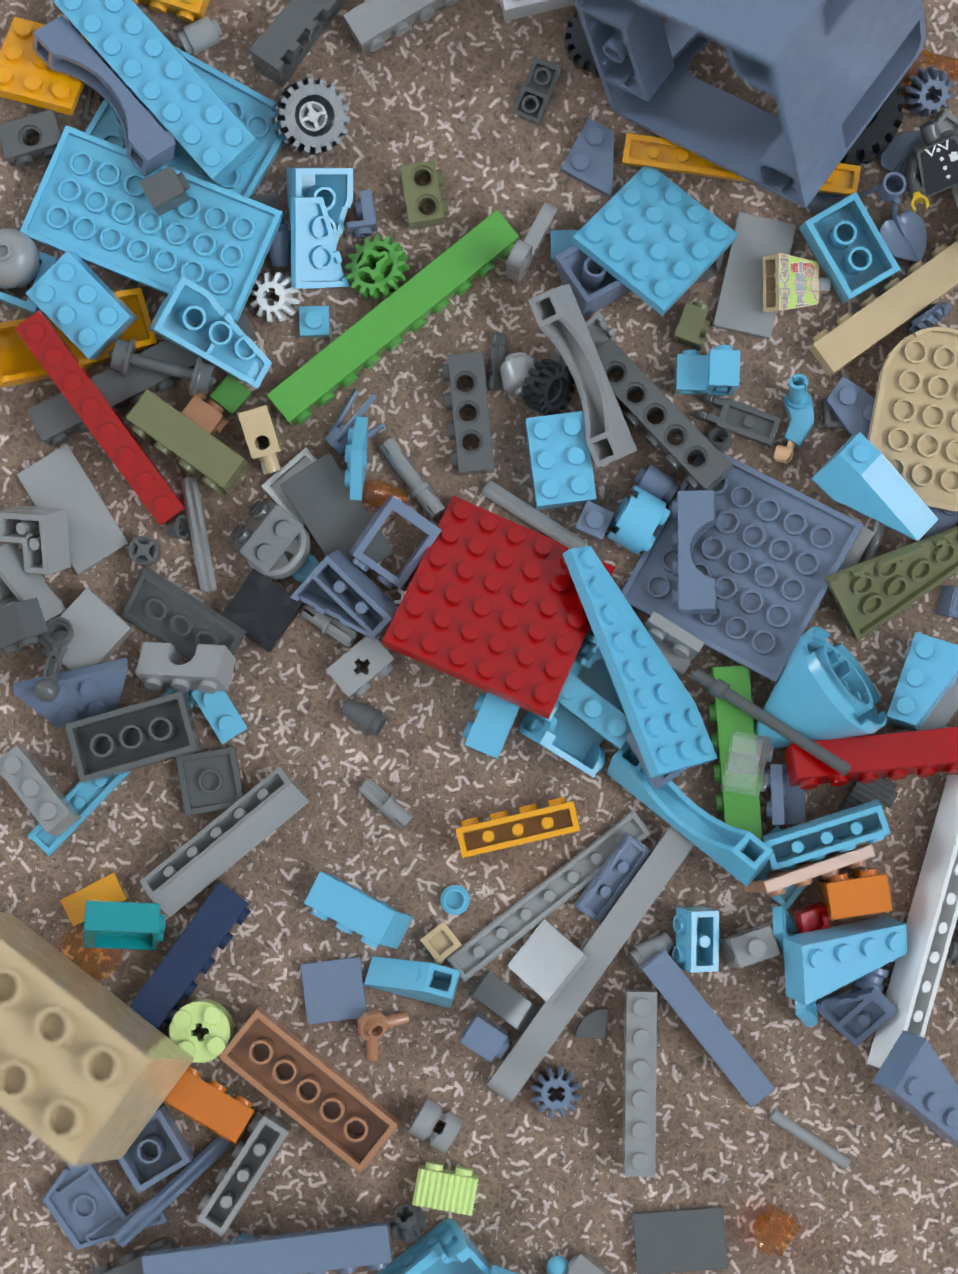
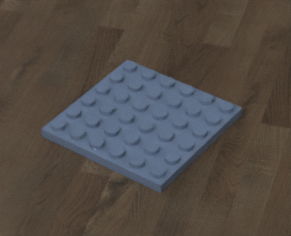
M720 452L732 464V472L712 489L716 496V526L706 530L699 536L692 554L693 563L696 568L704 575L716 581L717 614L681 615L678 607L673 606V589L678 588V577H673V559H678V547L673 548L672 531L678 529V518H673L672 502L668 507L670 514L663 526L658 525L653 534L656 539L648 552H643L621 592L631 607L648 616L655 611L703 641L704 645L777 683L801 635L805 633L829 590L824 577L840 570L860 534L863 524ZM697 455L692 466H701L704 463V459ZM685 479L678 491H694L686 483ZM677 493L673 500H677Z

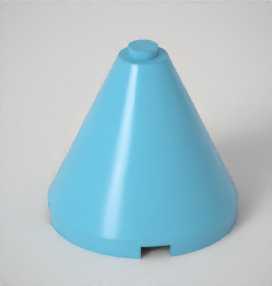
M817 626L810 628L801 635L763 710L812 741L875 733L886 725L887 716L885 711L878 714L875 704L880 702L881 698L872 681L859 662L841 642L834 647L826 640L830 636L828 631ZM758 720L756 721L754 736L761 747L766 746L769 749L789 747L792 743Z

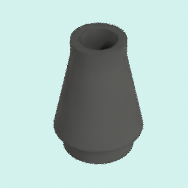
M348 699L341 710V714L347 717L366 736L372 735L376 737L383 729L387 720V716L382 714V710L355 702L352 699Z

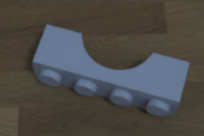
M714 490L677 491V500H672L673 518H678V529L672 531L673 548L678 547V559H673V577H678V588L673 589V606L678 607L681 615L717 614L716 581L701 573L694 565L692 557L693 548L699 536L706 530L716 526V496Z

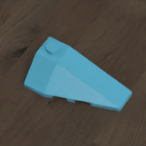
M287 167V204L290 231L291 197H323L333 229L332 237L335 247H337L339 237L342 235L345 227L343 224L348 208L351 207L353 201V168Z
M181 276L162 302L148 328L171 343L197 357H202L204 361L256 389L259 388L272 364L251 338L234 322L235 320L217 303L209 291Z
M861 432L851 436L811 478L833 501L844 504L866 517L875 519L915 541H919L939 520L885 456Z

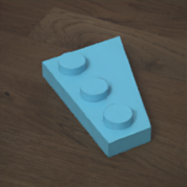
M291 197V287L293 288L350 287L340 262H342L340 252L335 247L332 237L333 229L323 197Z

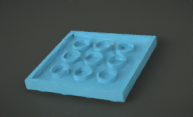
M643 166L573 236L571 243L663 316L736 240L738 233L656 168Z

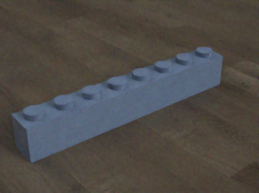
M388 1221L147 1251L141 1257L143 1274H325V1271L337 1270L338 1274H348L356 1272V1267L368 1266V1270L386 1268V1263H392V1250Z

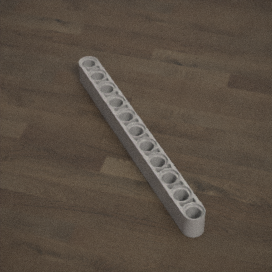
M671 825L652 848V853L647 857L636 872L633 880L628 883L618 897L616 904L610 908L600 922L601 925L597 930L593 931L583 945L582 951L589 958L552 1004L548 1002L541 1004L539 1010L532 1018V1022L514 1042V1047L510 1052H507L497 1066V1071L493 1077L490 1076L485 1085L509 1103L517 1096L693 848L694 844Z

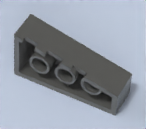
M290 0L287 6L249 49L254 67L278 85L284 87L347 0Z

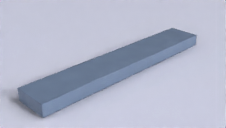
M664 948L640 967L751 1108L775 1089Z

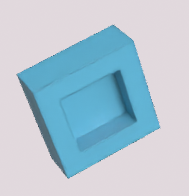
M299 306L300 337H330L329 306Z

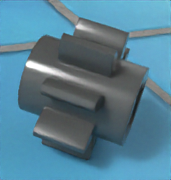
M407 1203V1205L394 1208V1218L388 1219L393 1238L396 1240L401 1237L406 1244L421 1239L422 1229L427 1228L421 1207L414 1209Z

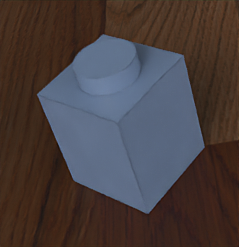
M587 500L574 531L601 543L614 512Z

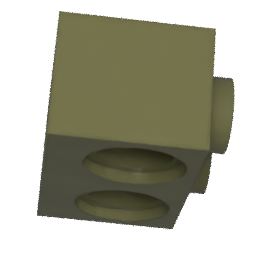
M435 160L401 165L400 171L410 230L444 225V216L449 215L447 198H441L439 187H445L442 169L436 170ZM425 175L431 181L426 186H419L415 183L416 178ZM424 204H431L436 208L431 215H424L419 209Z

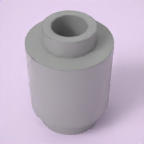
M207 15L184 26L183 31L177 34L188 54L195 52L197 55L221 43L219 36L223 35V32L216 18L210 20Z

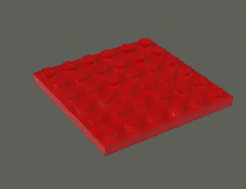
M453 495L438 525V528L442 531L431 547H427L381 645L549 719L590 626L563 557V553L569 550V548L551 538ZM601 561L610 576H612L615 567Z

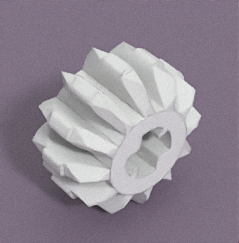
M267 272L264 273V281L256 279L255 285L259 289L251 290L250 294L257 296V300L252 301L250 305L251 307L260 306L257 311L258 317L266 315L268 322H274L277 317L279 321L283 322L286 320L285 312L289 315L295 314L291 304H300L299 299L293 298V294H297L299 288H290L291 277L283 280L282 272H276L274 277L271 273ZM271 293L279 295V301L270 299Z

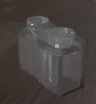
M732 730L721 790L759 797L760 791H766L768 774H764V767L766 762H771L774 752V744H769L770 737Z

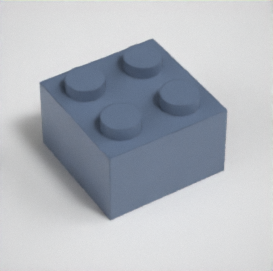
M163 1104L154 1113L122 1159H118L139 1194L191 1162L195 1154L167 1107Z

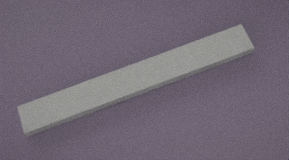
M634 810L631 811L449 955L446 959L454 969L460 970L459 976L466 982L586 887L626 832L640 842L649 837L652 832Z

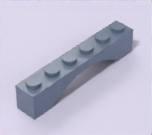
M62 15L34 31L33 50L52 71L67 74L84 82L96 90L110 104L124 130L126 156L145 177L173 160L176 143L172 134L168 130H163L156 122L154 114L140 104L132 89L124 86L115 70L101 60L98 51L92 45L86 43L81 37L79 30L73 24H70Z

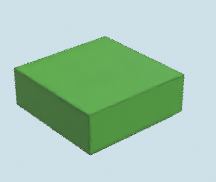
M228 374L210 397L234 416L249 399L252 392Z

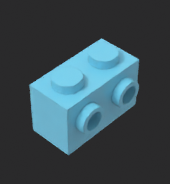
M705 906L676 907V916L673 920V927L676 932V945L673 948L674 962L680 969L690 973L718 971L719 911Z

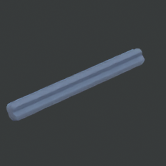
M218 1136L113 1235L114 1240L121 1247H125L233 1144Z

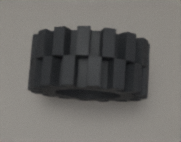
M544 358L541 359V363L536 362L534 364L536 369L531 368L529 370L530 377H525L524 382L527 383V386L522 387V392L526 394L522 396V399L527 407L546 416L559 414V409L564 410L566 408L564 403L566 401L570 402L571 397H569V394L573 393L575 389L571 385L575 384V381L568 366L552 359Z

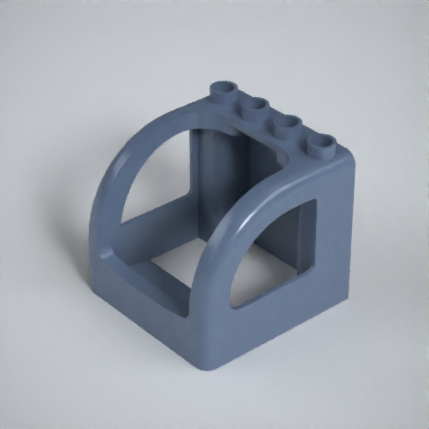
M574 0L608 102L618 115L805 209L918 58L927 36L923 0ZM660 15L668 18V20L665 23H662ZM714 40L726 45L730 65L735 73L750 85L775 96L781 118L695 78L689 73L691 61L704 47Z

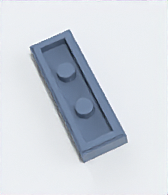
M626 832L574 906L600 923L652 850Z

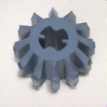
M929 66L927 70L923 67L918 68L917 77L912 74L908 75L911 84L903 86V90L909 93L904 97V101L910 105L909 110L912 113L916 114L919 112L921 117L928 118L930 113L934 116H939V107L949 108L945 101L947 98L954 97L953 93L948 91L954 84L953 81L947 79L948 73L944 70L938 71V68L935 66Z
M562 1066L558 1067L557 1075L554 1076L552 1068L547 1067L548 1078H545L540 1073L536 1075L537 1080L542 1085L531 1084V1090L539 1092L533 1095L531 1100L533 1103L543 1101L537 1108L539 1113L544 1112L549 1107V1118H553L555 1110L558 1109L561 1118L566 1117L564 1107L567 1106L573 1112L576 1110V1106L570 1100H581L580 1094L572 1092L581 1088L580 1082L570 1083L575 1076L572 1071L563 1078L564 1068ZM552 1086L555 1089L559 1088V1086L563 1087L561 1089L563 1096L561 1098L557 1096L550 1098L551 1092L549 1088Z

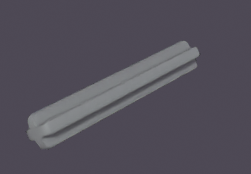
M192 476L181 479V486L200 590L203 593L213 592L217 589L198 481Z
M489 481L482 491L485 497L549 538L569 549L586 546L585 540L493 481Z

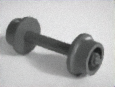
M134 338L130 341L118 339L114 349L109 352L112 358L110 369L120 372L123 378H127L131 365L191 381L190 396H193L195 393L207 395L210 385L216 382L213 376L215 366L204 362L200 356L196 361L194 369L135 354L136 339Z

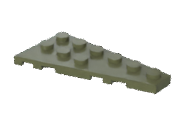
M958 526L824 577L851 634L857 641L863 639L958 572Z

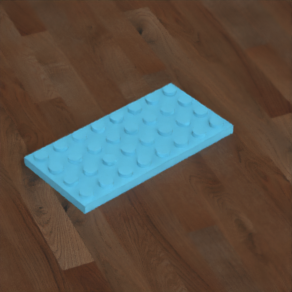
M66 125L20 231L28 235L33 241L63 253L66 251L74 252L85 262L167 295L181 276L209 291L225 312L235 320L234 322L238 323L282 221L283 212L173 168L176 174L182 172L190 186V189L186 190L190 200L158 216L151 206L140 182L169 166L163 165L145 177L126 156L125 148Z

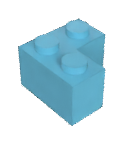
M717 345L715 349H710L708 355H700L698 350H683L682 354H677L675 359L674 394L702 395L706 393L717 396H733L739 388L740 350H733V346Z

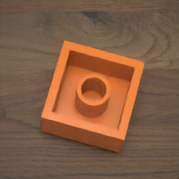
M877 868L855 869V875L852 876L840 872L838 875L818 881L821 903L826 904L828 918L831 920L893 911L887 874L878 872Z

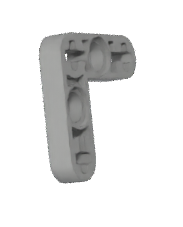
M547 202L544 203L524 241L518 239L506 263V277L517 283L522 281L536 255L535 251L538 245H541L556 218L558 208Z

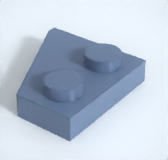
M589 118L560 171L610 198L613 183L615 132Z
M876 987L822 998L816 1002L817 1012L856 1047L894 1015L898 1008Z

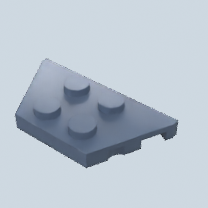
M127 658L60 672L57 680L59 694L51 702H42L35 695V685L42 677L13 683V692L57 728L64 727L65 724L117 710L128 671Z

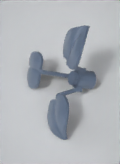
M920 130L907 132L893 138L887 149L880 155L882 168L890 173L878 185L857 193L859 198L877 192L882 200L892 201L891 215L893 219L885 221L880 227L879 232L893 257L912 262H919L925 254L927 246L926 227L922 218L917 213L913 214L911 210H906L898 216L897 210L900 203L899 196L905 191L907 185L904 177L907 158L913 153L912 146L924 141ZM817 192L807 207L817 215L847 196Z

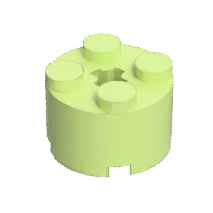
M196 999L187 1003L174 1015L170 1024L169 1036L174 1043L195 1058L192 1062L204 1063L217 1058L230 1043L234 1031L233 1020L230 1013L220 1003L212 999ZM200 1023H202L203 1028H208L209 1030L204 1035V1038L201 1037L200 1033L195 1032Z

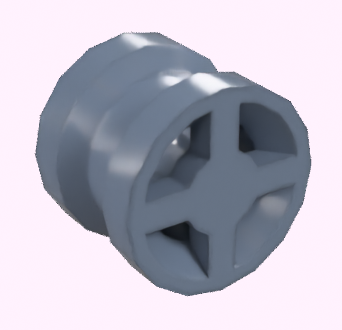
M878 968L854 980L853 985L863 989L876 987L883 993L882 983L888 977L889 971Z

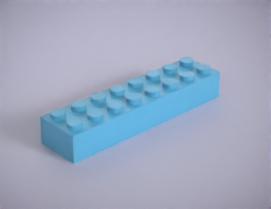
M133 0L53 1L217 184H220L261 145L258 139Z

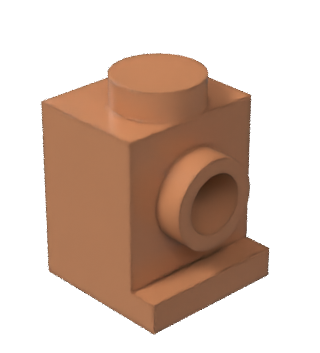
M196 393L181 413L212 436L216 434L222 435L230 424V421L221 414L224 409L211 399L206 403V396Z

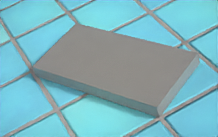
M743 212L738 213L734 230L738 233V236L730 247L712 327L770 340L777 312L763 313V256L777 253L790 255L796 230L795 224Z
M68 444L63 445L16 474L36 507L66 509L70 561L78 575H81L130 544Z

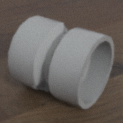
M427 1098L409 1127L408 1133L421 1141L428 1139L431 1147L445 1154L461 1128L464 1119L450 1111L443 1113L442 1106ZM437 1121L444 1124L439 1134L432 1131Z

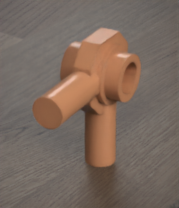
M379 1010L364 1012L359 1018L358 1034L366 1040L368 1061H377L379 1059L378 1039L384 1035L387 1028L409 1023L407 1012L385 1016Z

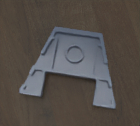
M93 1163L78 1166L69 1164L43 1198V1202L76 1250L114 1239V1233L148 1202L146 1201L127 1214ZM163 1210L145 1228L164 1224L169 1220V1217Z

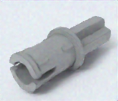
M308 604L305 606L307 610H303L300 617L305 618L320 628L323 635L327 633L347 647H350L357 639L358 633L355 630L340 623L338 619L326 613L322 614L316 611L314 607Z
M371 779L365 780L359 787V792L378 808L377 812L383 813L400 830L413 817L394 799L393 794L389 796Z

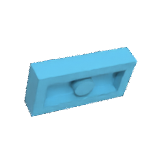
M193 690L191 692V695L222 744L248 729L225 691L205 693L201 690Z

